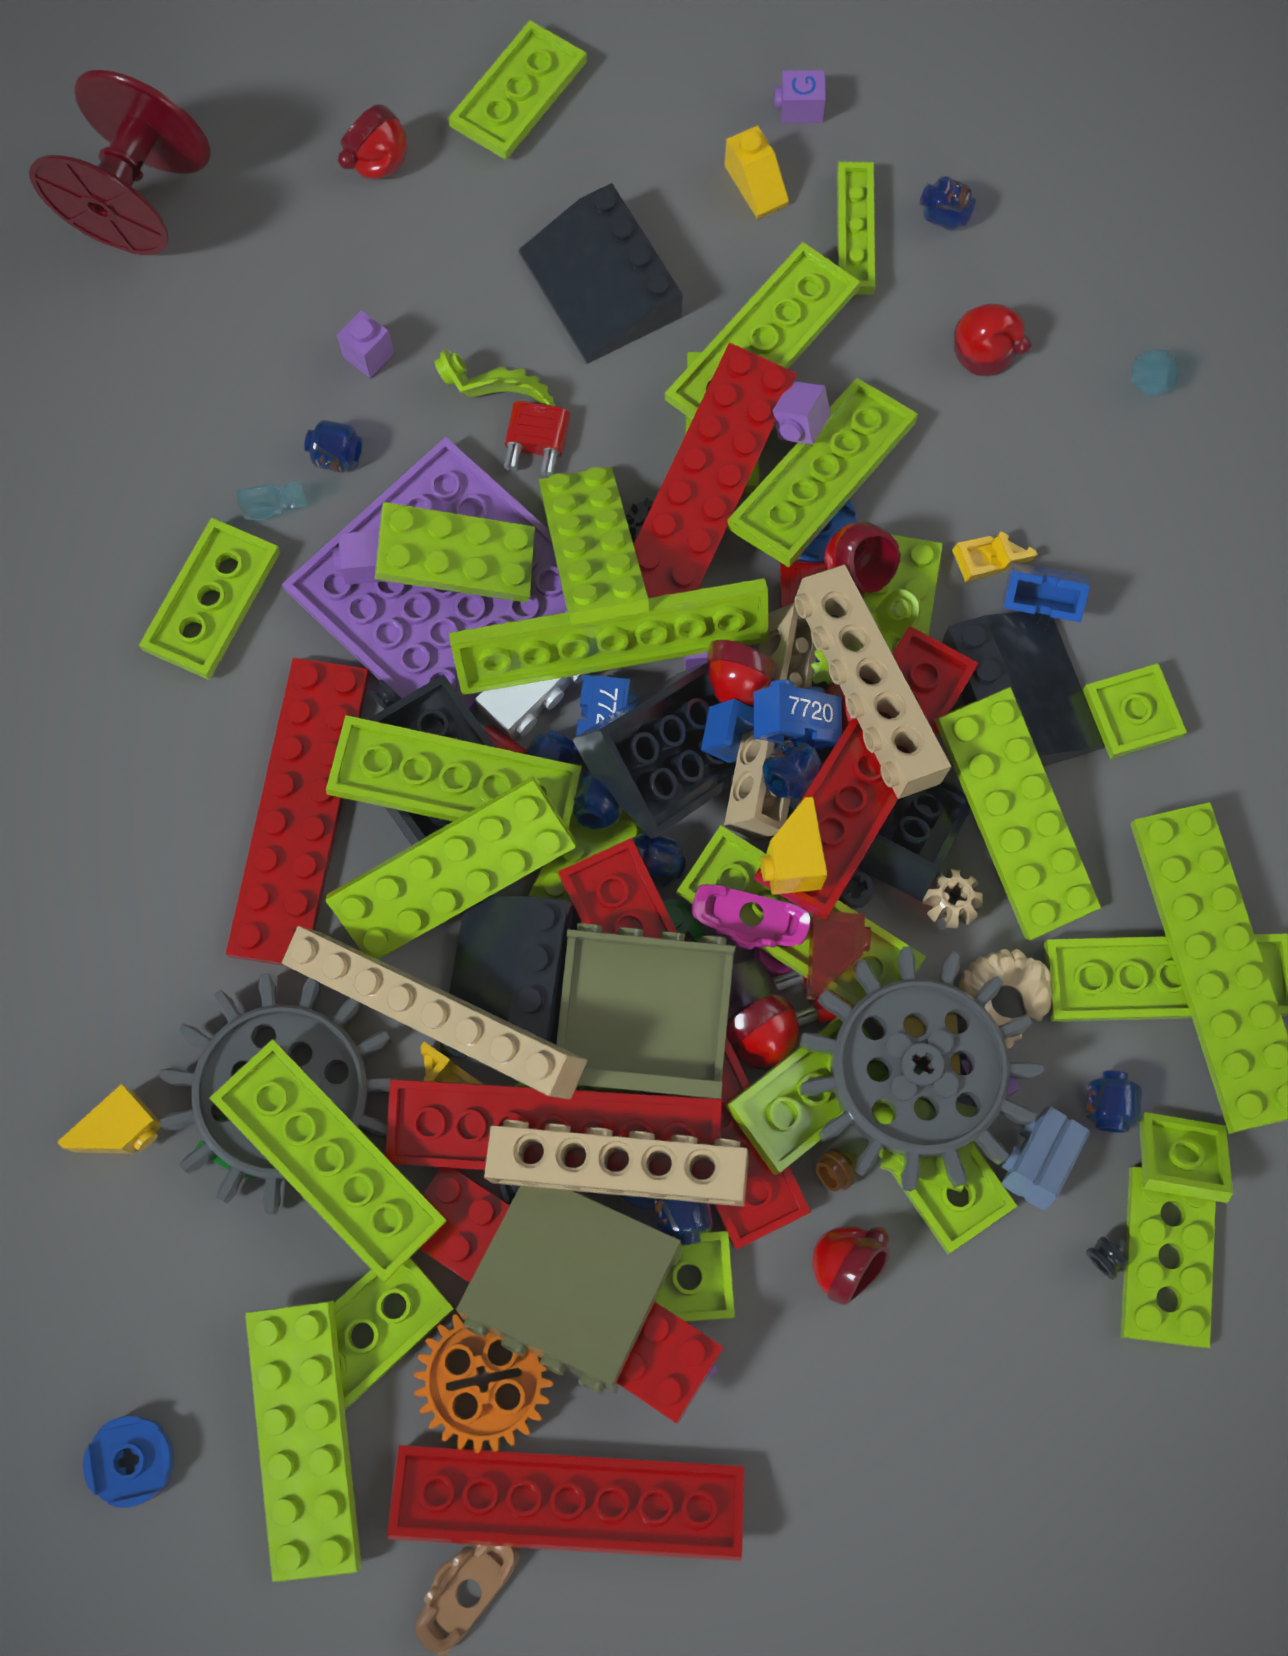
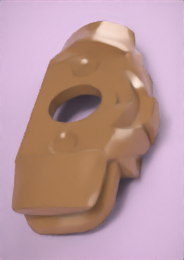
M473 1545L471 1548L464 1547L458 1555L449 1561H445L438 1568L430 1591L424 1597L427 1605L415 1623L416 1636L427 1649L439 1656H445L463 1639L509 1579L520 1559L518 1548ZM466 1580L476 1581L481 1588V1598L471 1608L462 1606L457 1596L460 1585Z

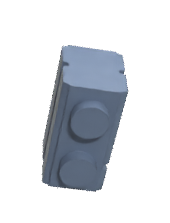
M1046 1106L1035 1117L1033 1123L1021 1127L1019 1135L1025 1138L1021 1147L1018 1148L1014 1145L1008 1153L1009 1157L1001 1166L1007 1170L1002 1181L1003 1187L1018 1196H1023L1027 1202L1040 1210H1046L1058 1198L1090 1134L1089 1129L1073 1119H1067L1066 1115L1055 1108Z

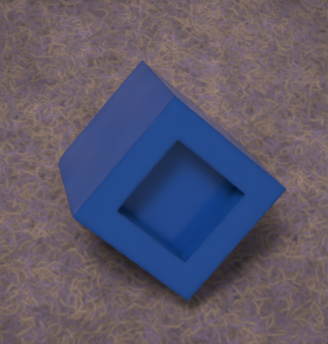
M735 699L710 706L701 750L728 763L735 762L737 760L741 735L754 730V708Z

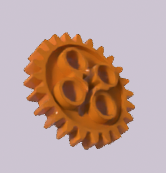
M455 1314L452 1316L454 1328L451 1331L441 1324L437 1326L442 1336L439 1342L430 1338L426 1339V1343L433 1350L431 1355L422 1354L417 1357L427 1365L426 1371L416 1372L413 1376L425 1381V1387L414 1392L415 1396H427L428 1403L423 1405L419 1412L421 1414L433 1411L435 1417L428 1426L430 1429H434L442 1424L446 1427L441 1440L447 1441L454 1434L459 1435L458 1449H463L468 1440L471 1439L474 1443L475 1453H480L484 1441L489 1440L490 1446L495 1452L499 1450L500 1437L503 1436L512 1446L516 1444L514 1434L516 1429L525 1435L531 1433L526 1423L528 1418L537 1421L542 1420V1416L535 1407L537 1404H550V1400L540 1393L542 1388L551 1387L554 1385V1382L542 1378V1372L548 1369L540 1365L539 1356L529 1351H526L524 1356L513 1353L511 1360L506 1365H495L490 1358V1350L496 1342L503 1341V1339L488 1332L486 1338L472 1333L463 1327L464 1322ZM458 1349L465 1350L470 1357V1366L461 1375L454 1374L448 1366L450 1355ZM485 1367L487 1373H498L515 1368H520L522 1371L518 1377L489 1383V1391L483 1393L481 1386L475 1385L449 1391L446 1388L449 1382L479 1376V1368ZM506 1384L515 1385L521 1394L519 1404L512 1410L502 1408L497 1400L499 1389ZM464 1393L472 1394L478 1402L476 1414L469 1419L460 1417L455 1409L457 1398Z

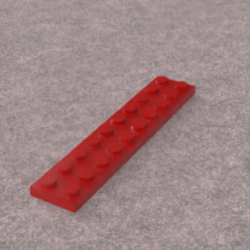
M632 838L558 871L557 874L570 902L574 905L580 923L602 926V933L618 935L619 928L644 930L643 937L660 939V932L677 933ZM726 1035L722 1071L721 1139L739 1141L740 1148H747L749 1159L745 1206L713 1205L725 1230L728 1231L729 1239L734 1249L737 1250L811 1213L790 1167L788 1166L781 1173L774 1175L725 1108L727 1103L750 1086ZM661 1093V1095L687 1096V1095H677V1094Z

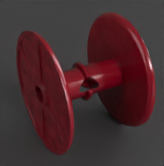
M108 70L87 71L76 80L74 87L75 99L85 119L110 145L100 150L99 159L101 162L99 166L64 155L40 157L30 166L29 178L39 197L54 213L88 237L102 244L136 255L158 254L166 248L168 243L166 225L151 203L132 186L134 182H139L143 178V173L140 170L144 164L175 174H192L204 169L211 157L209 142L199 125L183 108L152 86L118 72Z

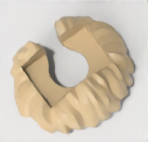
M1003 949L999 953L991 952L986 957L979 955L975 962L970 963L968 969L962 971L959 989L971 997H975L986 982L998 976L1003 981L1002 986L1012 987L1021 995L1025 1009L1024 1016H1030L1031 1019L1038 1022L1042 1020L1043 1016L1051 1008V974L1048 968L1039 960L1026 958L1024 953L1018 949H1015L1013 952ZM991 1000L986 1003L984 1008L998 1026L1012 1020L1011 1018L999 1015L993 1009ZM1022 1034L1005 1039L1007 1048H1011L1014 1041L1022 1039Z

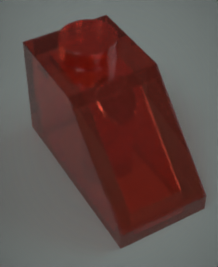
M831 912L827 920L816 914L812 915L810 921L806 999H816L825 989L830 987L863 956V951L869 952L871 927H864L865 914Z

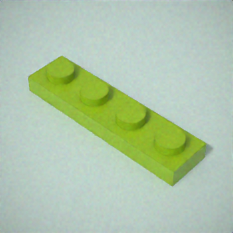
M838 161L837 266L860 281L859 291L855 295H874L875 291L874 162Z

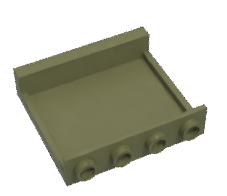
M579 923L577 924V930H567L568 941L557 1046L588 1060L578 1085L721 1099L722 1071L735 946L726 945L727 938L702 936L701 943L685 941V934L675 932H660V939L643 937L644 930L634 928H619L618 935L602 933V926Z
M520 1186L456 1310L462 1319L465 1320L463 1327L472 1333L486 1338L488 1332L502 1338L501 1345L517 1355L524 1356L526 1351H529L542 1358L540 1365L556 1374L563 1375L566 1369L580 1376L578 1383L598 1394H602L604 1389L616 1394L618 1390L617 1379L671 1266L676 1267L683 1253L681 1241L573 1191Z

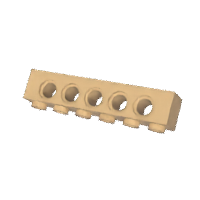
M842 565L802 578L797 595L795 596L797 613L801 618L806 619L811 629L814 646L818 651L823 652L828 662V670L832 681L836 685H840L846 697L845 702L849 714L852 718H857L863 730V739L867 749L871 753H875L881 765V775L885 784L893 788L898 799L941 784L951 765L846 566ZM828 613H833L839 618L832 617ZM844 645L851 646L856 651L849 650ZM861 678L868 679L873 684H867ZM879 712L887 713L892 719L881 716ZM896 746H903L910 753L901 752Z
M795 603L768 613L769 642L759 643L758 651L775 663V676L771 682L775 680H790L794 682L795 687L806 688L812 685L814 670L811 664L816 662V656L814 655L816 647L813 644L811 629L806 619L799 616ZM754 730L741 735L724 827L756 840L775 835L787 821L799 751L791 753L784 758L769 760L765 763L764 761L774 750L778 751L781 747H784L781 745L791 744V742H786L791 741V738L784 737L785 743L778 744L754 739ZM787 745L785 746V750L783 751L784 753H787L796 747L791 748Z
M505 1120L503 1127L491 1126L484 1177L491 1183L745 1206L749 1154L747 1148H740L739 1141L715 1139L714 1145L697 1144V1138L684 1135H673L671 1142L655 1140L654 1134L639 1131L629 1132V1138L613 1137V1131L604 1128H587V1134L570 1133L571 1127L560 1124H546L545 1130L528 1129L529 1123L515 1120ZM533 1144L542 1145L544 1148L542 1159L535 1164H526L523 1158L525 1150ZM574 1148L584 1149L586 1151L585 1162L578 1168L567 1167L565 1164L567 1153ZM615 1152H625L629 1155L627 1167L620 1172H612L607 1168V1161ZM660 1155L669 1157L672 1160V1166L667 1174L655 1176L650 1173L649 1165L655 1157ZM702 1159L710 1160L715 1164L713 1175L706 1180H698L691 1173L693 1165Z

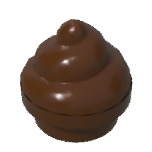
M830 1149L821 1156L820 1162L816 1165V1173L823 1185L834 1192L851 1187L857 1176V1172H855L858 1160L857 1155L839 1149Z

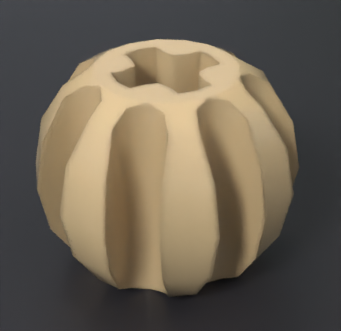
M949 869L947 871V878L940 872L937 873L930 885L932 889H928L923 898V905L933 907L927 912L931 920L935 923L938 918H943L946 921L945 928L954 929L958 928L959 920L965 925H969L978 916L974 909L982 907L983 898L982 893L973 890L979 885L972 875H970L969 879H963L958 869ZM950 893L957 896L955 905L948 902Z

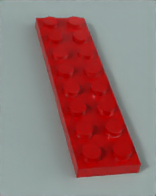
M728 343L634 543L648 598L699 589L728 526L727 521L735 511L775 424L776 418H774L773 409L782 394L792 387L797 373L733 343Z
M909 625L892 655L936 736L939 730L934 719L951 712L979 663ZM879 712L881 716L892 719L887 713ZM857 718L851 719L800 801L801 803L807 797H813L827 871V877L822 889L780 894L825 921L898 801L893 788L888 787L882 778L881 765L875 753H871L864 743L863 730ZM896 746L901 752L910 753L905 747ZM760 866L754 880L771 889L770 881H763Z
M300 658L292 659L226 949V955L230 958L285 966L282 964V961L297 927L301 926L314 931L316 929L344 799L327 795L326 787L345 715L361 718L370 677L367 668Z
M390 1079L385 1157L392 1164L485 1170L491 1126L503 1127L505 1120L529 1123L528 1129L545 1130L546 1124H560L571 1127L570 1133L587 1134V1128H604L612 1130L613 1137L629 1138V1132L639 1131L654 1134L655 1140L671 1142L673 1135H684L697 1138V1144L714 1145L715 1139H721L723 1098L575 1090L571 1100L548 1096L532 1087ZM540 1144L529 1146L524 1152V1162L526 1164L539 1162L544 1154L543 1146ZM582 1148L570 1150L565 1158L566 1166L569 1168L580 1167L586 1160V1151ZM625 1152L613 1153L607 1161L608 1170L612 1172L624 1170L629 1163V1155ZM664 1155L655 1157L649 1165L650 1173L655 1176L667 1174L671 1169L672 1160ZM707 1159L697 1161L692 1167V1176L698 1180L710 1178L715 1171V1164Z
M441 1167L423 1193V1196L447 1222L419 1249L470 1283L510 1205L454 1168ZM654 1302L616 1383L674 1423L679 1424L725 1348Z
M398 1445L387 1536L389 1540L741 1561L744 1466L485 1450L475 1453V1450Z

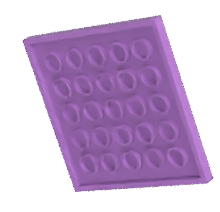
M444 437L339 533L379 530L383 502L534 526L530 598L527 603L389 581L346 585L341 571H335L333 563V548H339L338 534L291 575L282 586L302 608L379 681L383 680L399 697H406L444 674L472 712L477 707L475 698L482 692L462 695L449 633L469 628H479L505 622L565 613L567 609L549 529L447 437Z

